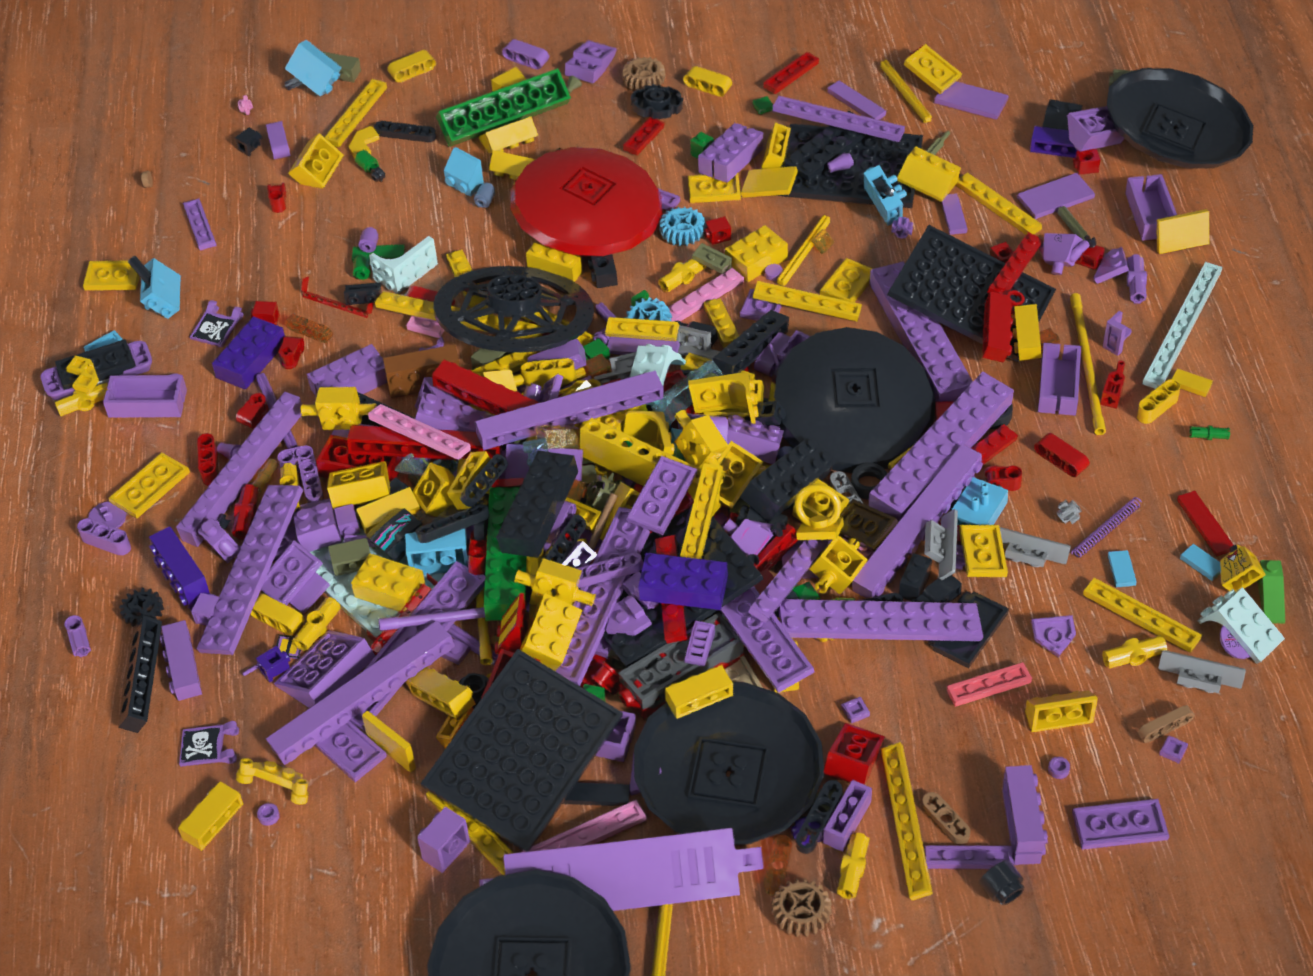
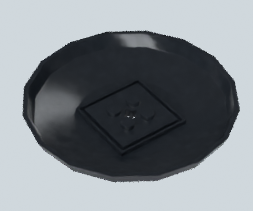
M1141 68L1122 74L1109 87L1107 110L1116 131L1134 148L1158 161L1184 168H1216L1234 162L1253 143L1254 125L1244 106L1225 89L1198 75L1171 68Z
M849 327L815 333L789 349L772 373L768 402L778 401L785 409V419H782L781 424L776 426L780 430H784L783 437L793 448L810 437L838 461L832 470L853 473V470L863 463H874L884 469H889L888 464L915 445L931 428L935 409V396L927 373L903 345L878 332ZM852 387H856L858 391L855 393Z
M732 682L733 696L676 719L666 702L648 717L634 746V780L648 809L675 832L686 834L732 828L734 845H751L782 833L812 806L824 777L822 742L807 715L782 695L746 682ZM727 770H730L732 773L730 777L726 776Z
M530 870L497 876L463 896L438 928L427 969L428 976H526V974H530L531 970H534L538 976H629L631 965L625 929L604 897L574 877L541 870Z

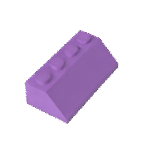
M1107 106L1072 112L1067 115L1069 140L1079 151L1120 144L1124 140V137L1116 131L1108 114Z

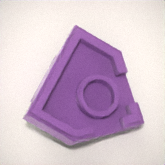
M629 595L615 604L610 614L606 631L608 634L626 633L627 635L635 636L652 625V623L635 598Z
M1073 615L1038 618L1031 621L1034 640L1057 657L1062 654L1076 635Z

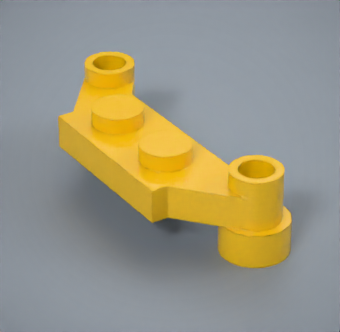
M249 758L240 760V767L236 773L237 782L249 784L252 783L253 776L291 789V801L293 803L306 804L308 802V781L302 778L303 774L295 772L292 768L279 766L272 761L253 762Z

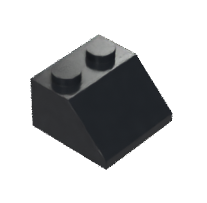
M1050 99L1042 127L1069 131L1067 115L1072 112L1082 111L1083 105Z

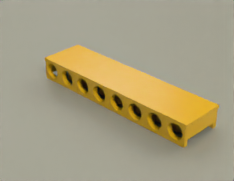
M592 417L580 428V449H583L584 458L642 486H645L658 463V456H663L697 469L699 478H694L688 489L689 494L695 499L702 469ZM591 425L598 426L599 430L591 431ZM607 433H613L616 437L612 439ZM624 441H630L632 446L629 447ZM641 449H647L649 453L645 455ZM720 486L712 516L721 506V503H719Z

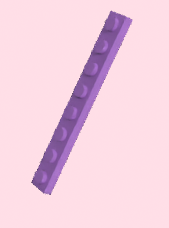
M778 96L773 105V111L896 142L900 141L905 132V126L787 97Z
M831 539L805 540L752 604L748 613L766 623L830 543Z

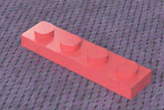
M1022 662L947 686V693L956 707L1029 684L1032 681V677Z

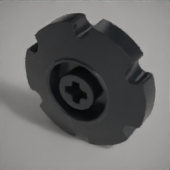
M647 85L643 86V89H636L632 93L631 106H633V111L642 117L665 119L681 112L683 109V97H681V93L677 89L670 86Z

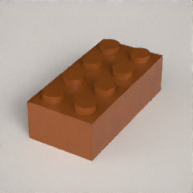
M453 344L383 358L390 397L396 398L418 394L424 378L432 377L433 372L444 359L460 366L456 345Z

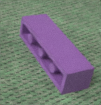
M186 621L161 626L163 634L160 635L162 647H166V650H163L165 662H169V666H166L168 678L172 677V682H169L171 693H176L178 701L202 695Z

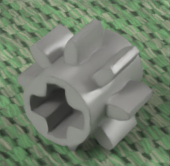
M1065 499L1059 504L1058 508L1060 510L1057 512V515L1064 523L1070 521L1074 524L1080 519L1079 513L1081 509L1075 501L1072 500L1068 503Z

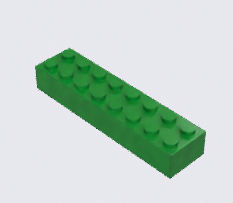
M557 68L438 112L436 119L448 147L479 137L486 132L566 105L570 101L571 96Z
M490 487V517L488 518L484 592L485 621L502 620L503 615L520 593H524L525 607L527 609V585L514 582L518 570L526 572V556L501 553L496 537L520 487Z

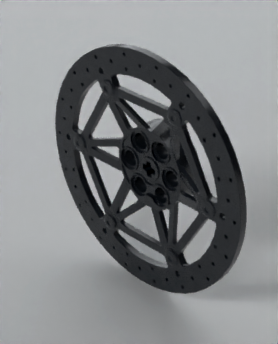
M497 266L470 271L448 281L435 296L434 315L439 325L447 333L462 342L487 350L521 353L552 349L578 338L591 325L594 306L589 294L580 285L566 277L531 267ZM489 280H491V281H490L489 283H487V284H480V285L478 284V285H477V283H481V282H484V281H489ZM539 282L555 287L566 295H561L545 288ZM461 291L467 292L460 311H452L451 304L454 298ZM473 295L486 298L470 310H467ZM486 305L488 306L486 309L479 310ZM567 305H575L576 315L567 326L561 324ZM542 306H560L556 321H552ZM539 312L545 320L536 316L534 313ZM496 313L498 314L499 330L474 318ZM504 317H512V320L505 329ZM521 317H526L542 326L540 328L512 332ZM461 322L470 323L495 337L476 332ZM552 332L549 335L536 338L509 339L521 336Z

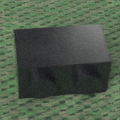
M913 553L900 581L899 594L903 599L912 601L922 594L931 575L932 559Z

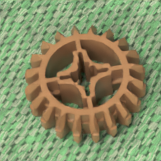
M644 56L643 58L638 57L637 59L627 61V65H624L622 77L626 87L633 91L643 89V86L664 84L666 72L664 65H662L661 61H657V58H645Z
M796 878L794 884L787 881L786 887L781 885L779 892L774 894L772 915L775 916L776 924H780L781 930L787 928L789 935L793 931L796 932L797 937L800 936V933H804L808 937L810 931L816 935L817 928L823 930L825 923L828 924L829 916L832 914V902L828 899V892H823L822 885L816 887L815 881L809 884L806 878L803 882H799ZM787 902L790 904L789 913H787L784 909V906ZM815 902L820 908L817 913L814 912L813 908Z

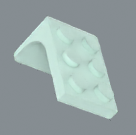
M430 236L396 259H383L374 253L369 255L373 279L377 283L381 282L388 290H392L396 294L401 293L438 264L434 239Z
M652 344L638 346L630 377L656 371L663 385L669 365H685L686 360L679 353L674 352L672 347L668 345H662L661 347H656ZM659 400L647 403L646 405H658Z
M1243 587L1237 591L1232 589L1224 596L1221 595L1212 602L1214 605L1203 610L1200 613L1202 617L1198 620L1200 624L1206 621H1215L1225 626L1256 664L1267 657L1285 639Z

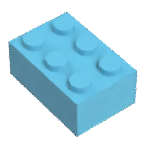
M465 528L428 543H419L416 532L405 534L408 564L411 567L423 570V575H426V573L429 575L447 573L456 561L468 567L469 550Z

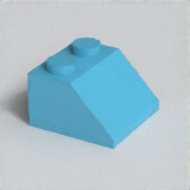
M457 147L453 148L444 169L445 182L447 185L471 197L484 184L481 160Z

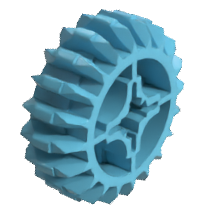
M684 206L683 208H671V211H666L659 222V229L667 243L672 242L673 246L676 244L688 246L689 243L694 245L695 241H699L703 237L706 224L702 213H699L697 209L693 210L692 207L688 209Z
M650 297L647 301L642 298L640 303L636 301V306H630L631 311H626L628 317H625L646 320L647 317L648 320L672 321V314L668 306L664 302L659 301V299L655 298L653 300Z

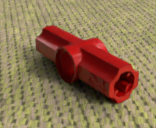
M246 484L242 487L239 503H236L234 506L235 520L232 534L240 540L245 539L257 512L256 504L259 490L252 484Z

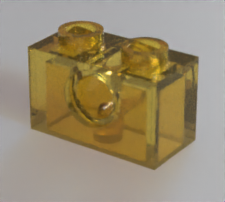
M574 425L537 426L536 445L544 449L580 448V428Z

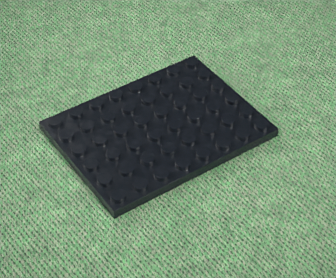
M790 124L791 129L784 160L827 127ZM904 133L899 142L867 135L845 152V154L850 153L854 165L850 169L830 172L827 166L810 181L796 175L790 194L776 196L874 205L864 188V172L870 167L879 165L887 178L892 175L898 177L912 150L915 147L922 149L923 135ZM899 181L892 183V187L899 184L902 190H905L907 193L905 197L900 199L903 203V208H913L915 189Z
M928 225L891 286L887 296L983 344L984 309L989 295L987 291L1006 263ZM1024 272L1010 290L1019 291L1024 295L1025 301L1021 306L1037 304L1038 323L1056 291L1055 288ZM1010 295L1011 300L1015 302L1021 301L1017 295ZM1012 325L1010 331L1013 332V328H1016V325ZM1012 335L1010 341L1012 351L1010 356L1007 357L1018 362L1019 353H1015L1014 342H1018V340L1014 339Z
M693 505L675 516L670 521L663 535L656 532L649 533L640 553L643 562L646 553L657 554L655 539L672 535L676 537L678 557H680ZM712 516L702 560L727 562L728 578L722 603L723 607L762 581L763 576ZM623 590L618 602L629 596L625 590ZM635 598L652 623V625L635 636L627 635L626 633L608 634L605 630L603 634L604 639L626 668L667 644L664 635L661 603L654 609H647ZM684 606L686 631L694 626L695 621L701 622L717 610Z
M517 649L420 784L423 788L522 851L529 852L623 717V712Z

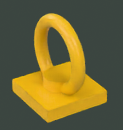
M811 484L802 488L798 492L794 503L796 515L802 522L796 533L797 540L837 539L844 525L843 517H840L841 502L834 490L822 484ZM812 492L826 494L833 503L832 515L829 518L824 515L809 518L802 508L805 496Z

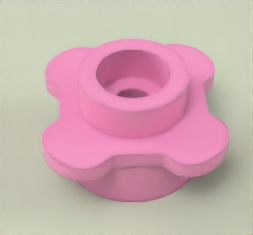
M246 95L238 101L239 110L242 113L245 112L246 115L250 114L252 102L248 100Z

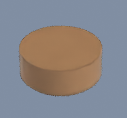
M143 171L141 173V181L145 188L153 186L150 171Z

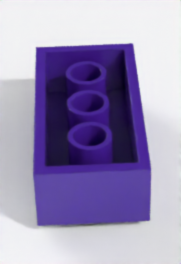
M253 316L212 363L216 378L246 390L256 379V375L260 374L279 352L285 337L283 327Z
M169 526L149 536L151 542L149 548L152 554L156 556L153 558L158 568L162 567L163 570L161 571L166 580L170 579V585L174 593L178 592L180 594L178 597L182 605H187L190 611H192L200 593L210 594L205 576Z
M646 553L638 586L640 600L721 610L728 578L727 562Z

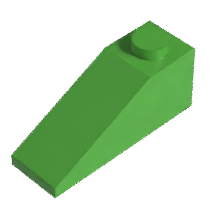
M1260 560V565L1265 572V576L1257 580L1262 611L1272 623L1285 624L1284 576L1281 560Z

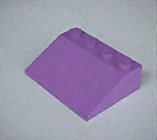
M329 630L274 684L291 697L311 708L356 677L363 668L368 666L375 657V654L364 638Z

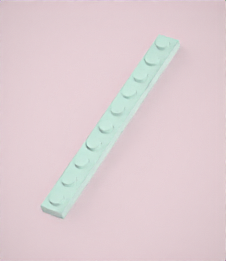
M1208 262L1204 263L1145 375L1143 385L1156 389L1165 382L1222 272L1221 266Z

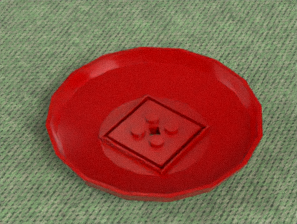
M570 147L545 153L525 166L511 188L510 210L522 230L544 246L571 255L606 256L630 250L652 236L662 218V198L647 171L627 157L600 148Z

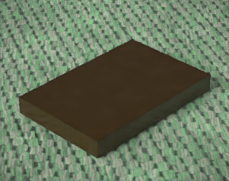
M852 499L840 514V517H843L844 525L839 535L847 539L854 538L856 539L855 543L858 541L860 545L875 552L898 524V520Z

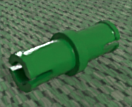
M1212 425L1207 427L1190 426L1189 434H1191L1190 438L1229 440L1230 428H1218Z

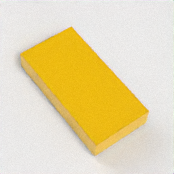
M1178 368L1172 377L1173 380L1180 383V389L1206 397L1213 380Z

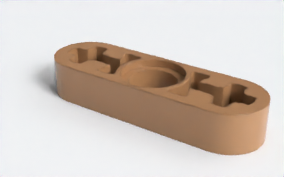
M1184 705L1143 725L1139 729L1138 735L1144 743H1149L1188 724L1195 714L1187 705Z
M934 792L925 794L922 802V808L925 813L953 843L958 845L966 844L970 838L969 826L939 794ZM928 802H936V807L933 804L928 805ZM942 815H949L952 820L950 822H943L940 817ZM956 832H964V836H962L961 834L956 835Z

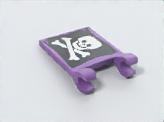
M210 300L206 312L191 334L190 339L223 347L237 322L244 316V313L241 312L242 308L235 307L232 316L229 317L217 314L219 307L216 306L217 301Z
M230 721L224 725L183 729L180 767L217 762L235 763L237 756L234 754V750L227 749L222 752L224 734L232 736L239 734L237 723Z

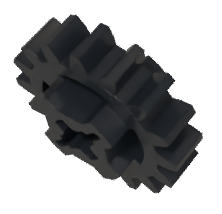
M144 588L140 592H137L135 589L133 595L126 594L128 599H122L123 605L119 606L122 619L125 620L126 624L131 623L132 627L136 626L143 615L156 619L157 616H162L161 611L164 610V603L161 596L159 597L158 592L153 593L152 589L145 592Z

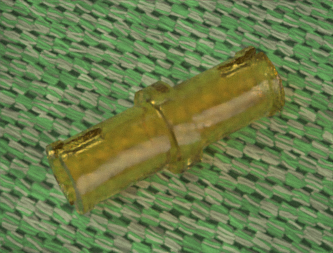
M274 459L267 461L263 469L258 471L257 477L252 483L253 486L258 488L259 493H261L266 483L271 481L272 474L279 466L278 462Z

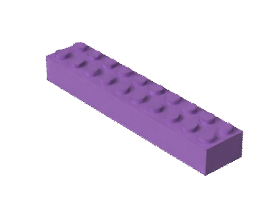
M904 261L870 270V286L903 346L925 369L935 401L955 402L973 381L940 323L887 296L891 286L905 265Z
M982 372L870 492L869 506L895 517L899 523L961 444L972 448L1012 404L1014 390Z

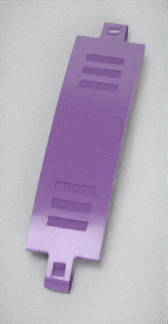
M732 828L504 854L505 875L530 870H541L574 877L604 897L613 911L740 895L738 873L764 869L761 847L736 850ZM494 878L479 879V884L482 886Z

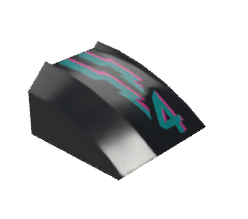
M405 508L396 509L382 519L366 537L384 551L392 561L399 563L406 555L405 534L415 532L422 526V523Z

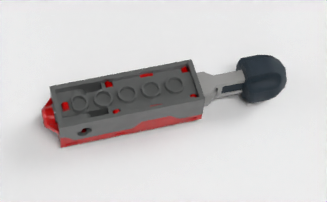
M791 591L785 598L799 600L794 591ZM778 608L774 612V615L777 618L779 617ZM719 612L704 621L705 623L715 625V635L705 666L689 664L684 661L692 633L690 632L687 634V640L666 644L619 672V699L624 706L634 707L641 717L645 719L666 703L665 688L673 683L682 682L690 676L706 672L712 667L716 668L720 665L724 669L730 667L744 655L745 645ZM692 653L694 656L702 657L701 654Z

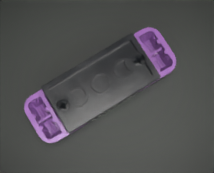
M126 339L76 354V356L92 360L99 379L97 385L105 382L108 383L110 376H128L145 373L150 370L152 364L151 354L144 341H135L127 344ZM75 355L55 361L56 367L47 369L41 374L45 392L53 400L57 401L72 396L75 391L72 385L79 375L69 373L66 369Z

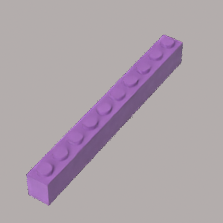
M656 371L645 372L641 375L610 382L606 385L592 387L588 390L575 392L560 398H554L507 413L475 421L476 434L482 449H490L588 421L591 417L595 419L663 399V385Z
M284 391L177 525L176 528L182 541L196 547L202 543L204 539L197 532L201 524L211 518L218 521L221 514H224L239 496L242 487L250 482L301 417L302 402L300 397Z
M961 444L854 578L852 587L855 593L866 599L882 595L887 583H891L894 580L899 568L902 569L905 566L907 558L913 555L918 548V544L925 540L926 523L930 520L938 523L942 514L947 513L953 500L959 498L961 490L970 484L973 475L981 470L983 466L981 453Z
M438 620L267 737L266 740L271 749L284 765L295 760L297 756L312 748L323 738L328 737L337 728L348 723L350 719L359 713L364 712L370 705L381 700L393 689H397L402 683L414 677L419 671L431 665L442 655L450 652L455 647L451 635Z

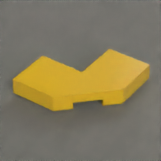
M372 126L357 131L349 145V151L355 158L356 154L362 150H367L371 154V150L366 144L379 140L378 133Z
M75 355L66 367L67 372L79 375L72 385L74 390L90 394L99 382L91 359Z

